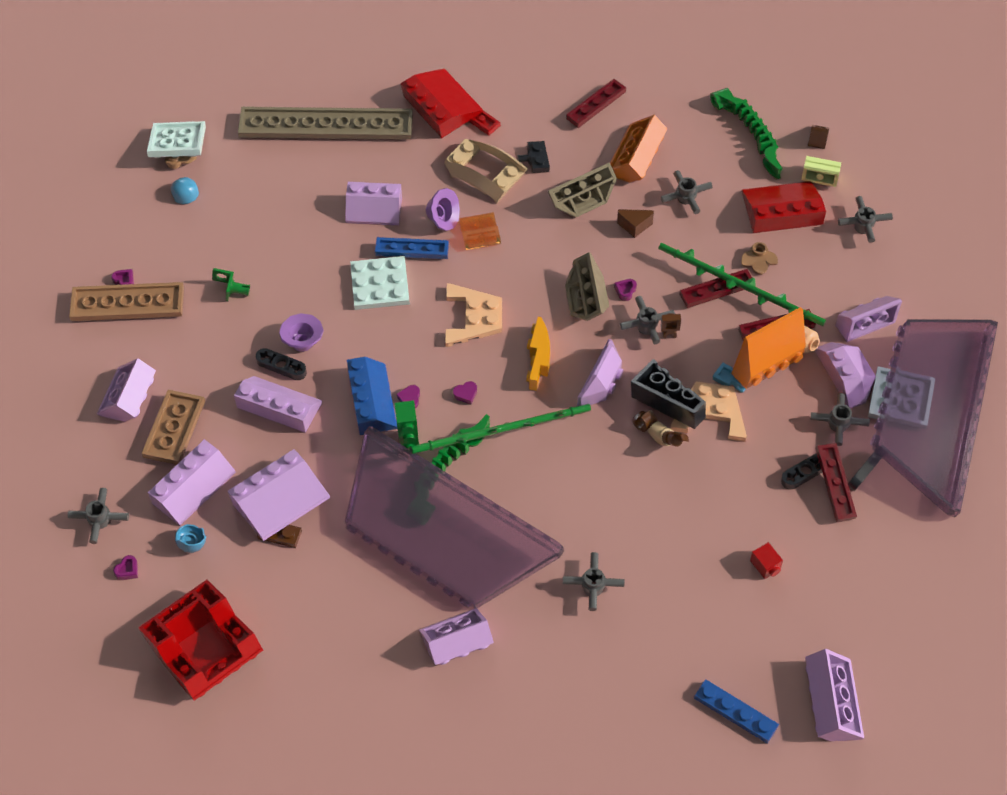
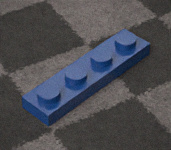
M377 237L375 256L448 259L449 240Z
M706 679L694 696L695 700L767 744L779 727V724Z

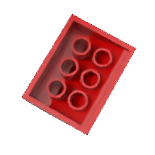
M445 68L415 74L400 83L405 99L441 138L470 121L472 117L475 118L483 112L478 103Z
M811 181L742 189L741 191L753 233L818 226L824 223L826 215L825 205L821 195Z

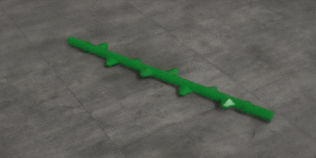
M660 243L658 247L659 250L674 256V258L695 266L697 276L708 272L725 280L728 289L738 286L757 295L759 305L770 301L787 309L789 313L800 308L787 302L786 294L784 293L774 296L757 288L755 278L753 277L744 282L725 273L724 265L722 264L713 267L695 259L693 249L683 253L679 249L676 250L663 243ZM803 309L805 320L808 319L821 326L825 325V319L811 313L809 310Z
M590 404L569 407L568 409L514 422H505L502 425L443 439L438 438L435 441L429 440L426 443L410 446V452L415 454L427 450L433 451L435 448L460 442L465 443L469 440L522 427L534 426L535 424L568 416L573 417L576 414L591 411Z

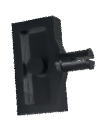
M545 141L527 142V155H517V160L519 162H528L532 173L549 172L550 165Z

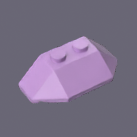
M611 339L607 340L586 383L579 393L577 406L593 405L605 401L609 394H613L616 380L621 379L623 369H621L622 360Z
M834 342L818 346L815 352L838 392L845 394V404L850 409L865 404L876 376L859 347Z

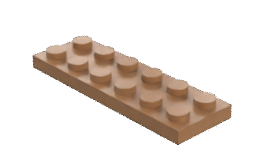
M183 282L72 287L69 318L71 321L179 317L182 316L184 284Z

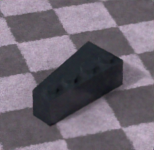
M652 359L631 380V397L693 429L706 418V401L690 388H685L678 378L674 379L669 375L667 369L658 366L656 360Z

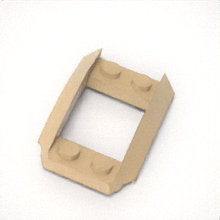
M464 139L444 162L452 179L458 178L472 185L484 195L487 194L493 198L496 204L528 170L526 166L507 152L490 144ZM480 150L490 153L508 164L493 181L465 166Z

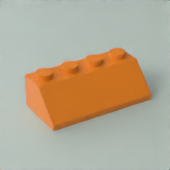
M655 115L630 123L610 162L617 179L631 183L637 180L640 181L645 177V172L652 163V158L658 151V146L664 139V134L667 130Z

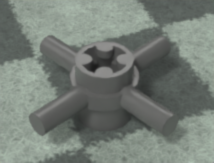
M676 170L673 173L679 184L676 192L662 195L661 201L667 202L678 199L682 204H689L693 213L698 214L700 209L695 201L697 193L712 189L713 185L711 182L697 185L694 179L689 177L683 178L680 171Z
M858 196L855 198L858 206V212H856L855 217L839 218L838 225L854 224L855 230L858 233L866 234L868 242L873 243L875 237L872 227L878 221L892 220L893 215L892 213L876 214L872 208L865 207L863 197Z
M637 296L635 300L640 310L637 318L620 323V328L625 330L638 326L640 333L650 335L653 344H658L660 339L656 332V327L659 321H661L662 315L675 314V311L670 310L657 314L655 309L646 307L642 296Z
M844 393L837 394V405L830 414L811 412L810 420L826 421L829 423V427L835 432V443L837 446L843 445V432L850 425L868 427L870 425V419L851 416L852 411L850 407L845 405Z
M100 488L98 500L90 502L86 506V511H68V518L87 519L88 523L92 526L89 540L91 544H97L100 529L107 527L110 520H129V513L110 512L108 507L105 506L108 491L106 488Z
M597 552L591 553L590 569L582 577L563 576V584L582 585L585 594L589 596V611L597 610V596L602 593L605 586L624 587L625 579L605 578L603 572L598 569L599 554Z

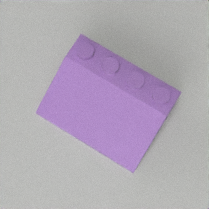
M295 449L228 490L233 506L263 541L330 498V495Z

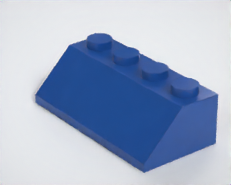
M368 357L347 359L359 435L397 429L385 363Z

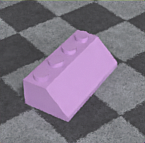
M255 376L243 380L234 394L237 408L305 433L322 404V400Z
M204 439L162 478L148 494L155 507L181 526L236 472L220 451Z
M823 649L806 656V671L809 678V691L812 697V710L815 716V729L818 737L828 741L864 739L851 659L828 649Z

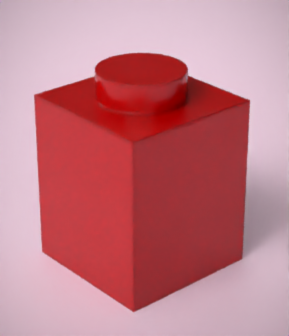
M767 542L752 551L750 562L762 577L766 579L769 576L774 577L780 573L783 559L772 545Z

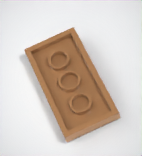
M167 390L142 451L143 458L175 465L181 462L204 406L205 398Z

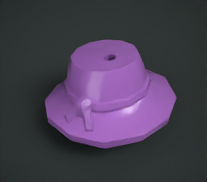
M448 188L440 189L427 203L426 214L435 223L437 228L443 231L455 228L459 221V200L455 191Z
M301 313L286 319L281 325L279 335L283 343L297 351L304 352L312 348L321 339L324 330L321 322L316 317Z

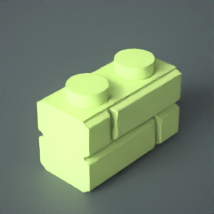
M806 156L801 180L836 187L841 162Z

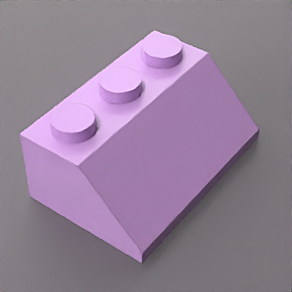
M348 182L346 191V223L399 225L402 204L401 184Z
M891 296L876 298L870 303L860 304L852 310L841 312L838 315L835 326L846 342L894 324L902 301L900 298Z
M138 358L118 367L97 415L124 422L136 418L140 413L141 403L147 397L148 387L154 381L153 376L156 370Z
M477 608L419 630L429 656L435 665L446 664L455 657H465L471 651L476 649L483 650L494 643L488 622Z

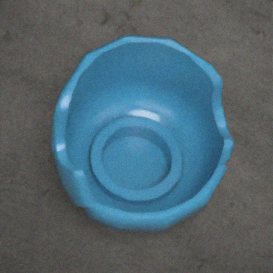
M188 177L179 178L171 185V193L177 203H191L199 195L196 182Z
M186 524L177 530L175 542L182 551L194 553L204 546L207 536L203 528Z

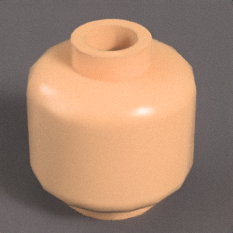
M804 326L806 344L804 353H810L817 349L820 339L816 331Z

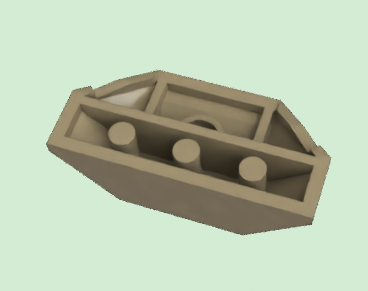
M609 162L549 190L548 194L555 208L576 218L606 204L617 178Z
M590 252L573 260V267L565 284L570 315L585 321L603 314L609 307L604 277Z

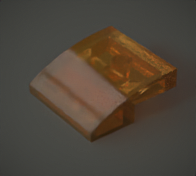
M494 212L459 218L460 230L466 250L501 244Z

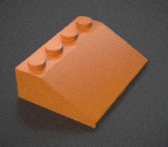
M800 307L744 338L731 374L745 389L757 386L765 378H771L776 372L785 370L790 364L798 363L803 358V352L806 347L803 309Z

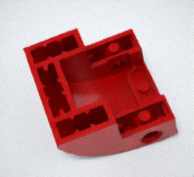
M208 579L138 627L167 670L194 701L205 695L208 690L220 684L226 677L238 671L241 666L254 659L263 651L254 632L235 615L227 598Z

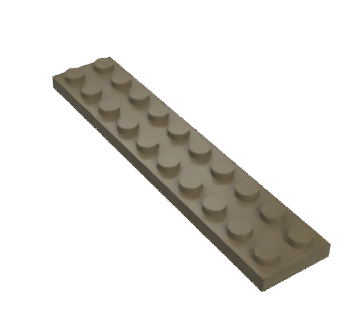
M241 107L238 136L247 138L411 140L413 109Z

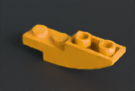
M537 317L536 324H532L531 334L533 336L532 339H528L527 349L530 350V366H532V370H528L526 382H529V390L537 391L540 375L548 377L550 368V340L542 317Z

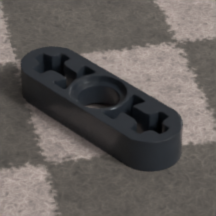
M262 348L256 353L257 364L260 367L294 380H302L307 375L306 365L301 361L267 348ZM280 361L286 362L284 367L276 366Z
M879 445L848 482L851 490L855 491L887 453L884 448Z
M817 453L784 471L781 478L782 486L792 490L821 474L822 470L820 463H818ZM808 467L811 469L812 472L810 474H804L801 471V468ZM787 477L790 479L794 478V481H787Z

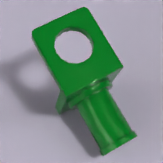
M213 268L212 280L228 283L225 301H229L230 294L232 293L249 296L250 284L234 282V272ZM217 274H223L226 278L218 277Z

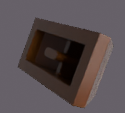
M812 125L808 146L825 149L829 127Z
M618 209L617 224L635 238L653 224L654 210Z

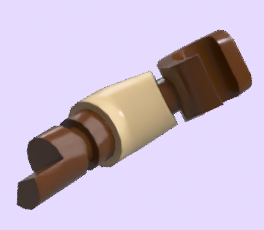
M651 409L648 412L640 411L632 419L633 424L638 430L642 432L648 430V433L660 445L678 447L683 441L689 442V437L686 434L674 432L660 423Z

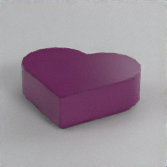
M132 269L118 270L113 272L111 276L115 285L134 284Z
M625 279L615 282L614 288L618 297L622 301L631 300L633 293L637 289L636 281Z
M473 381L457 385L453 389L454 398L468 404H472L477 394V385Z
M410 385L397 393V398L400 402L414 400L415 408L418 407V398L420 397L418 386Z
M132 555L125 556L121 563L114 567L115 577L119 580L138 578L136 558Z

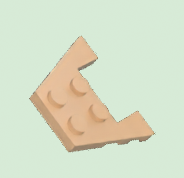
M447 283V301H466L465 329H446V347L453 346V343L468 342V339L475 337L483 338L502 332V297Z
M696 381L691 390L706 401L705 419L730 422L728 439L745 442L747 435L734 387ZM675 419L671 424L673 431L688 433L689 426Z

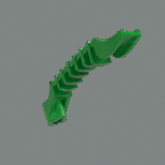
M728 88L710 93V100L715 108L718 110L725 109L733 113V115L738 114L739 120H744L745 127L749 126L750 133H753L754 139L757 140L759 155L764 154L765 156L763 158L764 168L775 179H781L780 172L783 168L776 158L778 150L776 139H773L772 133L768 131L767 125L763 124L762 118L758 117V113L753 111L751 105L749 106L747 99L743 100L734 97Z
M486 414L475 426L460 429L456 435L489 428L490 416ZM485 437L469 440L465 443L460 442L448 445L442 450L440 449L438 455L432 459V463L426 467L424 474L420 475L419 481L414 483L415 493L418 496L408 507L406 516L422 526L426 525L436 510V507L428 503L427 500L429 499V490L432 491L435 487L434 481L437 483L440 479L439 472L444 474L446 471L445 465L449 467L452 464L451 456L457 460L460 457V451L466 455L469 452V447L478 446Z

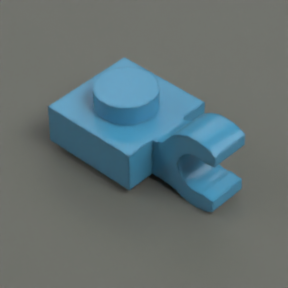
M722 363L714 373L712 380L721 385H733L738 391L743 393L746 389L731 374L733 367Z

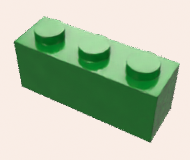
M414 400L394 403L400 453H411L410 446L419 444Z

